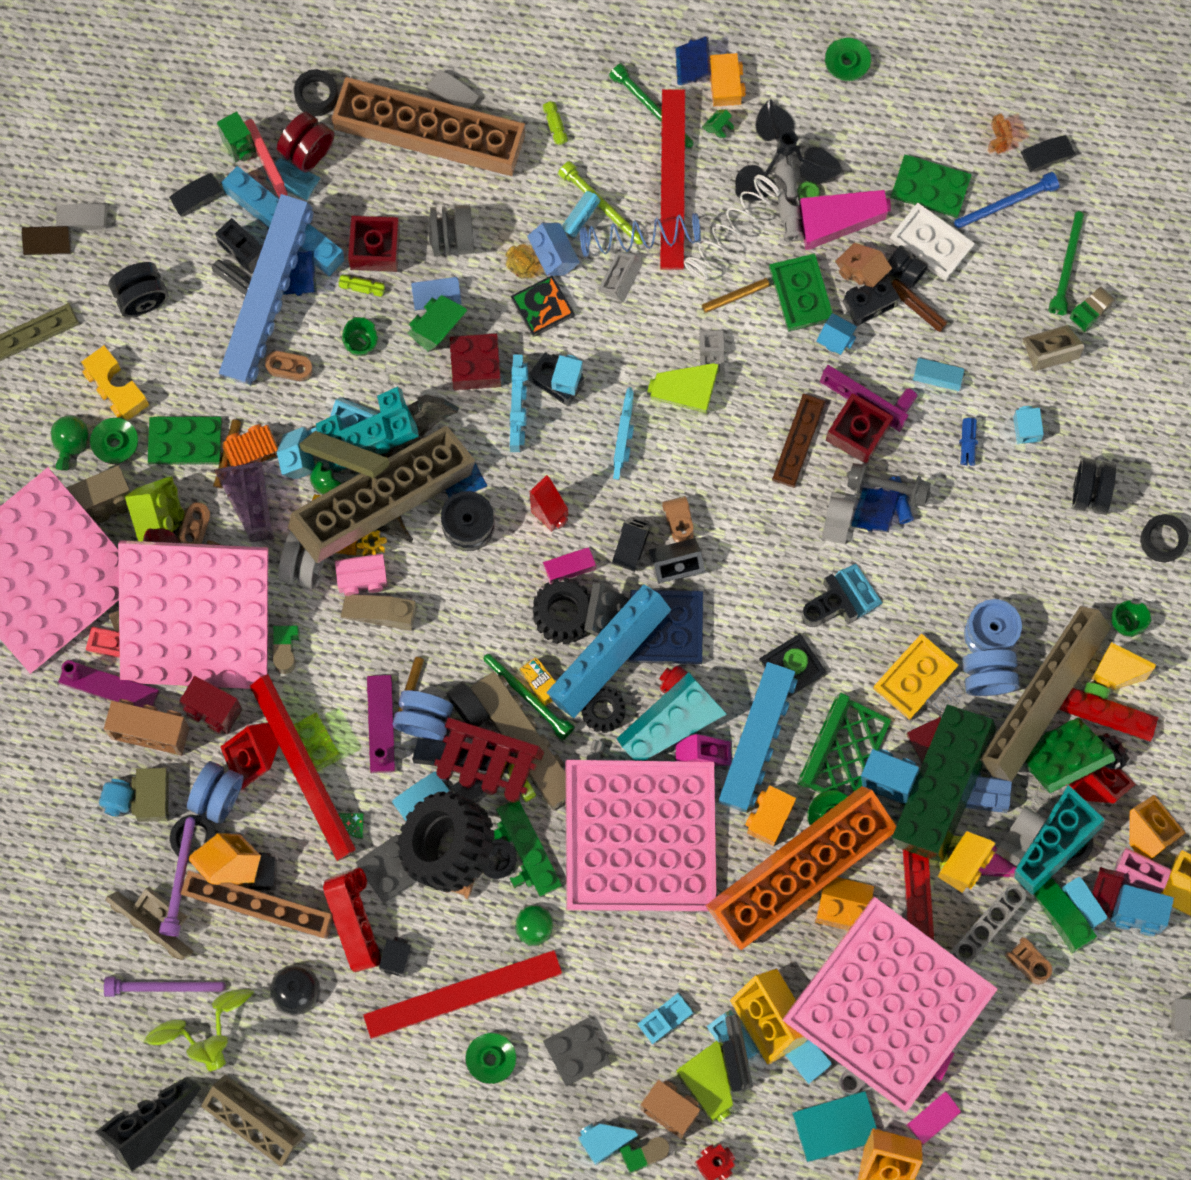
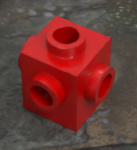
M711 1144L700 1152L702 1157L694 1163L705 1180H726L733 1175L731 1169L735 1167L733 1161L736 1158L728 1147L723 1148L721 1144L715 1147ZM715 1159L720 1160L721 1166H714L712 1161Z

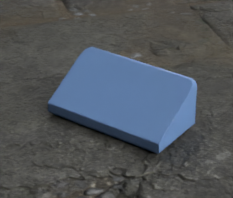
M458 277L411 283L415 311L425 310L423 308L424 305L432 297L436 299L440 295L462 305Z

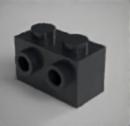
M885 275L873 288L864 285L860 288L856 286L849 289L845 293L846 295H844L843 304L855 325L859 326L897 307L900 298L887 275Z
M696 538L649 549L653 573L658 584L705 572L702 552Z

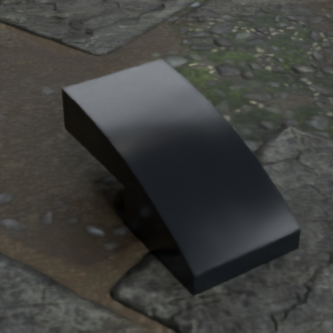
M1067 135L1040 142L1021 151V155L1030 172L1049 168L1053 163L1072 159L1076 155Z
M209 173L182 187L169 196L178 214L184 217L201 204L207 205L223 194L224 191L214 174Z

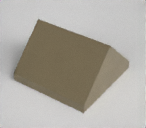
M1068 325L1023 338L1034 372L1079 359L1084 349L1082 341Z

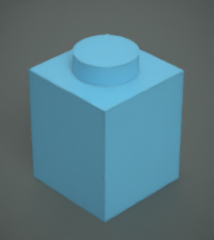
M559 355L551 381L552 390L575 395L583 370V361H580L579 358L573 355Z
M1032 406L1020 407L1013 416L1017 444L1041 442L1044 433L1040 408H1033Z

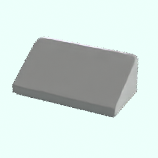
M618 251L598 292L624 302L643 262L636 254Z

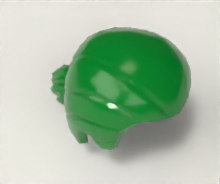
M67 415L57 419L51 427L50 434L53 446L60 452L59 459L56 462L57 470H69V458L80 454L87 447L88 428L81 418L74 415Z

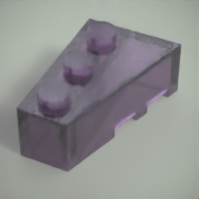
M262 462L214 469L250 542L275 539L266 475Z

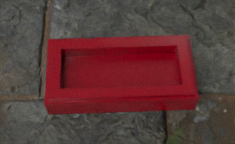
M1100 867L1092 894L1107 915V918L1111 919L1124 880V873Z

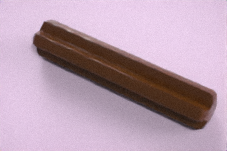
M895 279L891 282L900 300L934 329L941 332L946 327L947 320L900 280Z

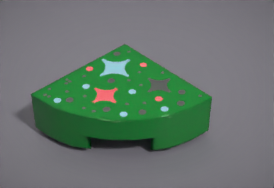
M339 813L348 834L354 838L363 839L364 814Z

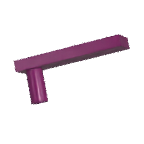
M827 365L820 379V383L847 400L853 393L892 415L891 427L898 432L904 427L909 416L906 412L917 398L915 391L906 388L895 405H892L830 365Z
M67 660L62 664V673L58 681L61 685L109 701L119 702L120 699H125L133 702V706L142 708L143 705L154 706L159 694L158 689L130 680H120L118 676L75 663L71 660Z
M367 676L370 773L395 772L394 727L392 725V676Z

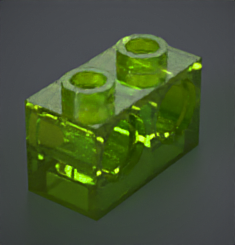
M317 712L294 724L317 772L342 759ZM307 728L315 730L314 735L310 738L302 737V732ZM318 749H323L326 751V755L322 759H315L313 757L314 752Z

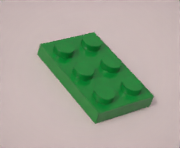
M904 154L890 198L915 206L919 203L928 210L958 218L972 174Z
M815 253L769 264V270L787 331L790 332L826 323L833 312Z
M149 417L148 464L219 465L221 460L222 418Z

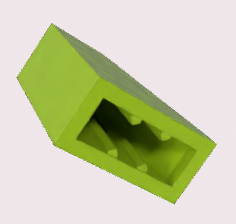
M712 363L657 373L655 379L650 380L648 393H651V400L707 414L719 366Z
M716 1040L678 1068L676 1074L699 1103V1106L710 1121L713 1122L717 1119L720 1123L731 1114L729 1109L732 1108L733 1102L721 1047Z

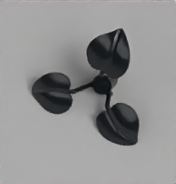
M769 99L757 115L755 129L762 140L771 141L776 139L778 142L776 154L765 172L755 165L743 167L736 176L735 194L739 198L742 192H753L760 195L754 184L756 175H763L774 183L768 175L781 154L788 156L796 152L799 161L803 162L800 166L801 175L805 180L814 184L825 183L841 174L842 167L830 153L818 147L806 149L804 157H802L800 146L797 145L798 136L793 132L794 121L787 111ZM759 179L766 188H768L770 191H773V188L771 186H769L765 181ZM757 185L762 195L767 198L769 195ZM745 193L742 196V199L746 201L763 200L749 193Z

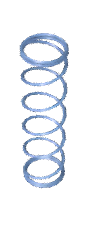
M692 214L695 240L692 241L690 239L683 219L678 215L672 244L667 240L659 218H656L650 247L645 243L636 220L633 222L629 249L624 247L616 225L612 223L607 252L602 250L593 226L589 228V237L586 228L581 227L580 242L583 256H589L591 230L602 253L607 254L611 247L613 226L618 240L626 252L630 251L633 244L635 224L645 247L651 249L655 241L657 221L668 245L673 246L677 237L679 218L689 241L692 244L695 242L700 243L701 233L698 214Z

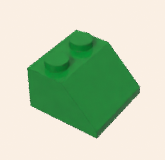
M443 295L436 299L432 297L424 305L423 308L426 311L420 317L417 314L408 324L411 328L407 334L428 352L442 341L467 312L465 307Z

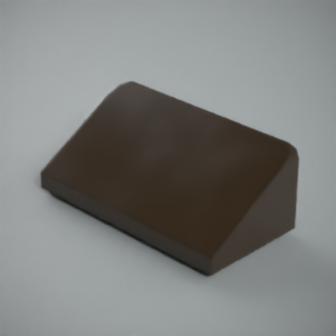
M22 227L23 255L71 254V231L69 227Z

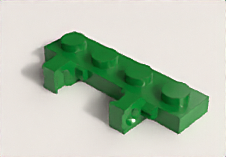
M520 801L509 802L497 808L496 811L501 821L497 823L498 828L494 830L495 840L506 838L509 843L512 842L523 863L521 866L522 872L514 878H509L514 889L526 883L528 888L534 886L541 898L561 888L562 884Z

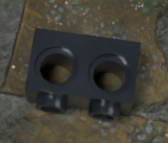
M231 218L215 233L218 245L252 274L263 246Z
M545 352L530 371L529 381L566 406H569L585 385L583 373H581L575 395L552 390L551 381L554 373L546 375L542 371L545 368H552L555 371L559 356L555 354L550 355Z

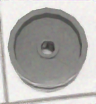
M290 532L282 551L278 579L281 582L292 584L298 578L300 587L314 589L324 560L316 563L294 534Z

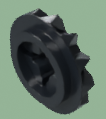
M1108 733L1099 735L1098 738L1109 749L1114 750L1115 761L1105 766L1114 770L1122 769L1130 759L1127 755L1128 749L1122 746L1123 742H1119L1115 735L1110 736Z
M496 839L492 840L494 850L493 853H490L489 857L496 856L498 852L506 860L497 861V865H495V862L490 859L488 866H484L482 871L490 878L501 879L508 876L515 868L517 854L509 842Z

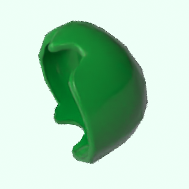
M355 317L347 321L342 332V342L350 354L365 356L372 352L377 344L378 336L375 324L365 317ZM358 338L364 339L366 345L362 343Z
M317 462L310 474V483L315 491L323 495L343 484L334 479L331 470L327 471L322 467V462Z
M1131 600L1124 601L1116 605L1111 613L1112 626L1123 636H1137L1148 628L1151 622V612L1144 603L1134 604Z
M540 905L524 907L519 912L515 924V931L520 941L528 946H539L550 938L553 930V918L549 911Z

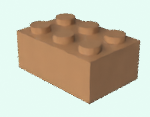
M120 699L119 702L111 701L104 725V730L111 740L182 756L190 727L184 717H181V713L167 710V713L157 711L158 708L151 705H143V708L133 706V702L125 699Z

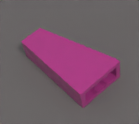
M885 190L801 198L800 210L805 250L813 249L886 220L887 213L891 212L890 198H886Z

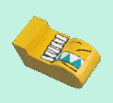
M535 657L519 668V670L529 683L528 685L546 706L553 701L546 692L552 687L555 680Z

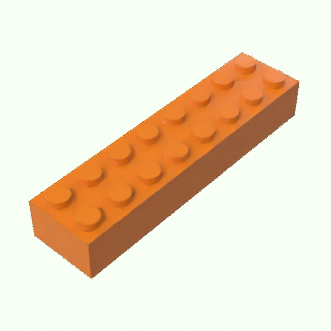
M861 786L705 906L731 944L743 950L893 835L896 825L874 792Z

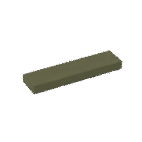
M70 303L0 334V361L80 325Z
M314 431L300 443V448L304 452L375 478L389 466V460L386 457Z

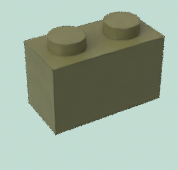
M166 768L136 769V776H132V790L136 791V800H132L131 803L132 815H135L138 822L168 821L169 772Z

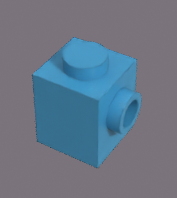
M832 313L816 342L825 346L829 351L841 355L845 348L850 349L856 339V336L853 334L857 326Z

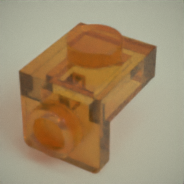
M1001 113L993 116L991 127L997 139L990 141L988 146L989 154L993 152L1000 154L1007 151L1013 140L1011 124L1008 120L1004 119Z

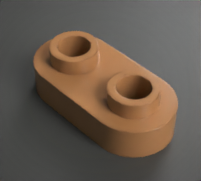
M274 351L268 354L265 359L268 373L275 377L305 381L310 378L313 372L312 364L305 356ZM276 362L282 363L280 368L273 367ZM298 367L305 368V371L302 373H298L296 370Z
M196 502L186 508L177 535L179 543H202L210 519V511L205 504ZM193 512L199 514V520L193 518ZM186 534L192 536V542L186 540Z

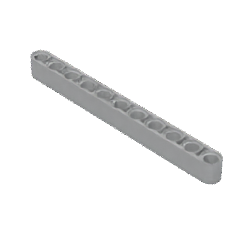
M1016 884L1009 885L949 953L966 966H969L1026 900V892L1023 887ZM1007 893H1017L1019 902H1010ZM994 910L1000 911L1003 914V920L1000 922L993 920L991 912ZM979 928L985 930L987 939L979 940L975 936V930ZM959 948H968L971 952V957L967 959L962 958L958 952ZM846 1069L840 1076L837 1087L842 1095L851 1096L856 1094L866 1082ZM843 1079H854L856 1088L854 1090L845 1089Z

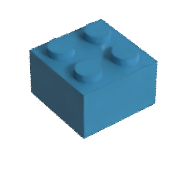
M872 749L861 774L862 786L871 789L875 794L905 805L919 773V767L912 760L894 758L892 753L884 749H879V751Z
M1124 884L1120 889L1110 922L1116 923L1115 926L1120 929L1130 930L1133 927L1141 929L1140 933L1143 935L1155 936V933L1160 934L1168 926L1174 897Z

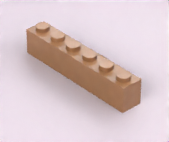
M189 870L181 891V895L327 940L334 921L332 914L228 882H221L219 885L211 884L202 874Z

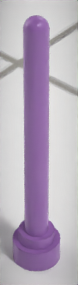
M188 817L185 821L168 915L160 925L159 933L167 936L178 937L181 926L177 917L195 827V819L192 817Z
M105 977L104 979L105 997H115L116 994L121 992H223L226 989L224 982H121V979H116V977Z

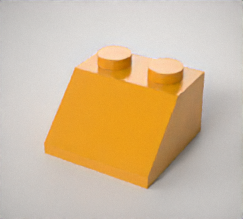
M836 877L822 888L815 923L848 931L872 900L874 886Z
M873 1128L864 1146L857 1180H914L923 1162L921 1141Z

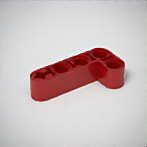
M361 868L338 873L326 879L323 883L324 894L348 964L355 973L378 967L381 962L380 952L359 894L360 891L367 887V878Z

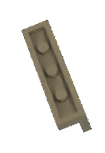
M224 1075L212 1086L201 1105L203 1109L280 1167L285 1164L293 1149L305 1136L303 1132L227 1075ZM214 1097L222 1103L223 1109H218L211 1103ZM232 1114H238L242 1118L243 1124H238L234 1121ZM252 1129L259 1130L262 1133L263 1139L255 1137ZM272 1144H277L285 1150L282 1156L274 1151Z

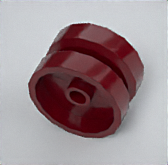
M305 111L296 116L285 128L277 143L276 150L279 155L286 160H292L296 168L306 173L311 171L328 153L335 134L332 129L325 124H319L316 117Z

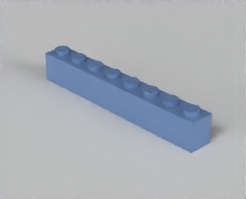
M283 194L280 195L219 374L225 378L251 386L252 381H255L258 377L260 358H263L266 354L267 345L265 344L267 338L274 331L275 323L273 321L275 315L282 308L281 298L283 292L287 291L289 287L291 269L296 267L299 246L301 247L304 244L306 226L311 223L313 218V207L308 202Z

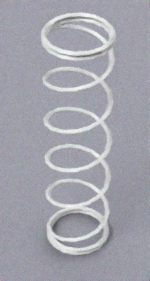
M756 175L754 178L756 190L760 195L753 192L741 193V203L746 212L737 208L727 209V219L732 228L722 224L713 226V235L718 244L710 241H701L699 243V251L705 261L694 257H688L684 260V265L691 273L695 274L697 272L690 264L703 274L697 273L699 275L697 277L700 280L707 281L709 275L694 260L702 262L716 271L703 255L700 247L702 243L712 244L730 254L716 237L715 227H725L744 238L730 221L729 211H740L757 221L744 205L742 200L743 194L755 195L769 205L771 203L762 195L757 185L772 197L780 195L777 186L767 177ZM759 179L765 181L776 193L766 188Z

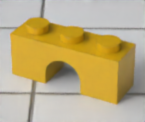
M104 345L81 361L85 369L82 371V374L89 383L94 381L97 384V393L104 401L108 398L112 403L110 409L117 418L122 416L124 420L128 421L149 406L146 397L133 381L122 387L111 385L113 376L121 371V368Z

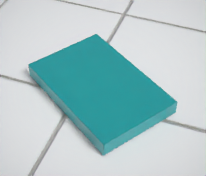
M865 1091L792 1113L807 1163L863 1147L872 1129H877Z

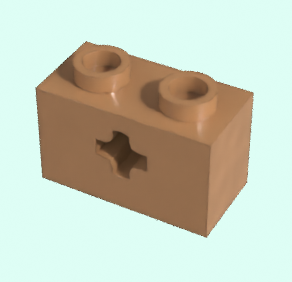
M853 243L835 261L840 269V275L845 280H852L859 285L864 284L872 288L892 269L881 251L857 243Z

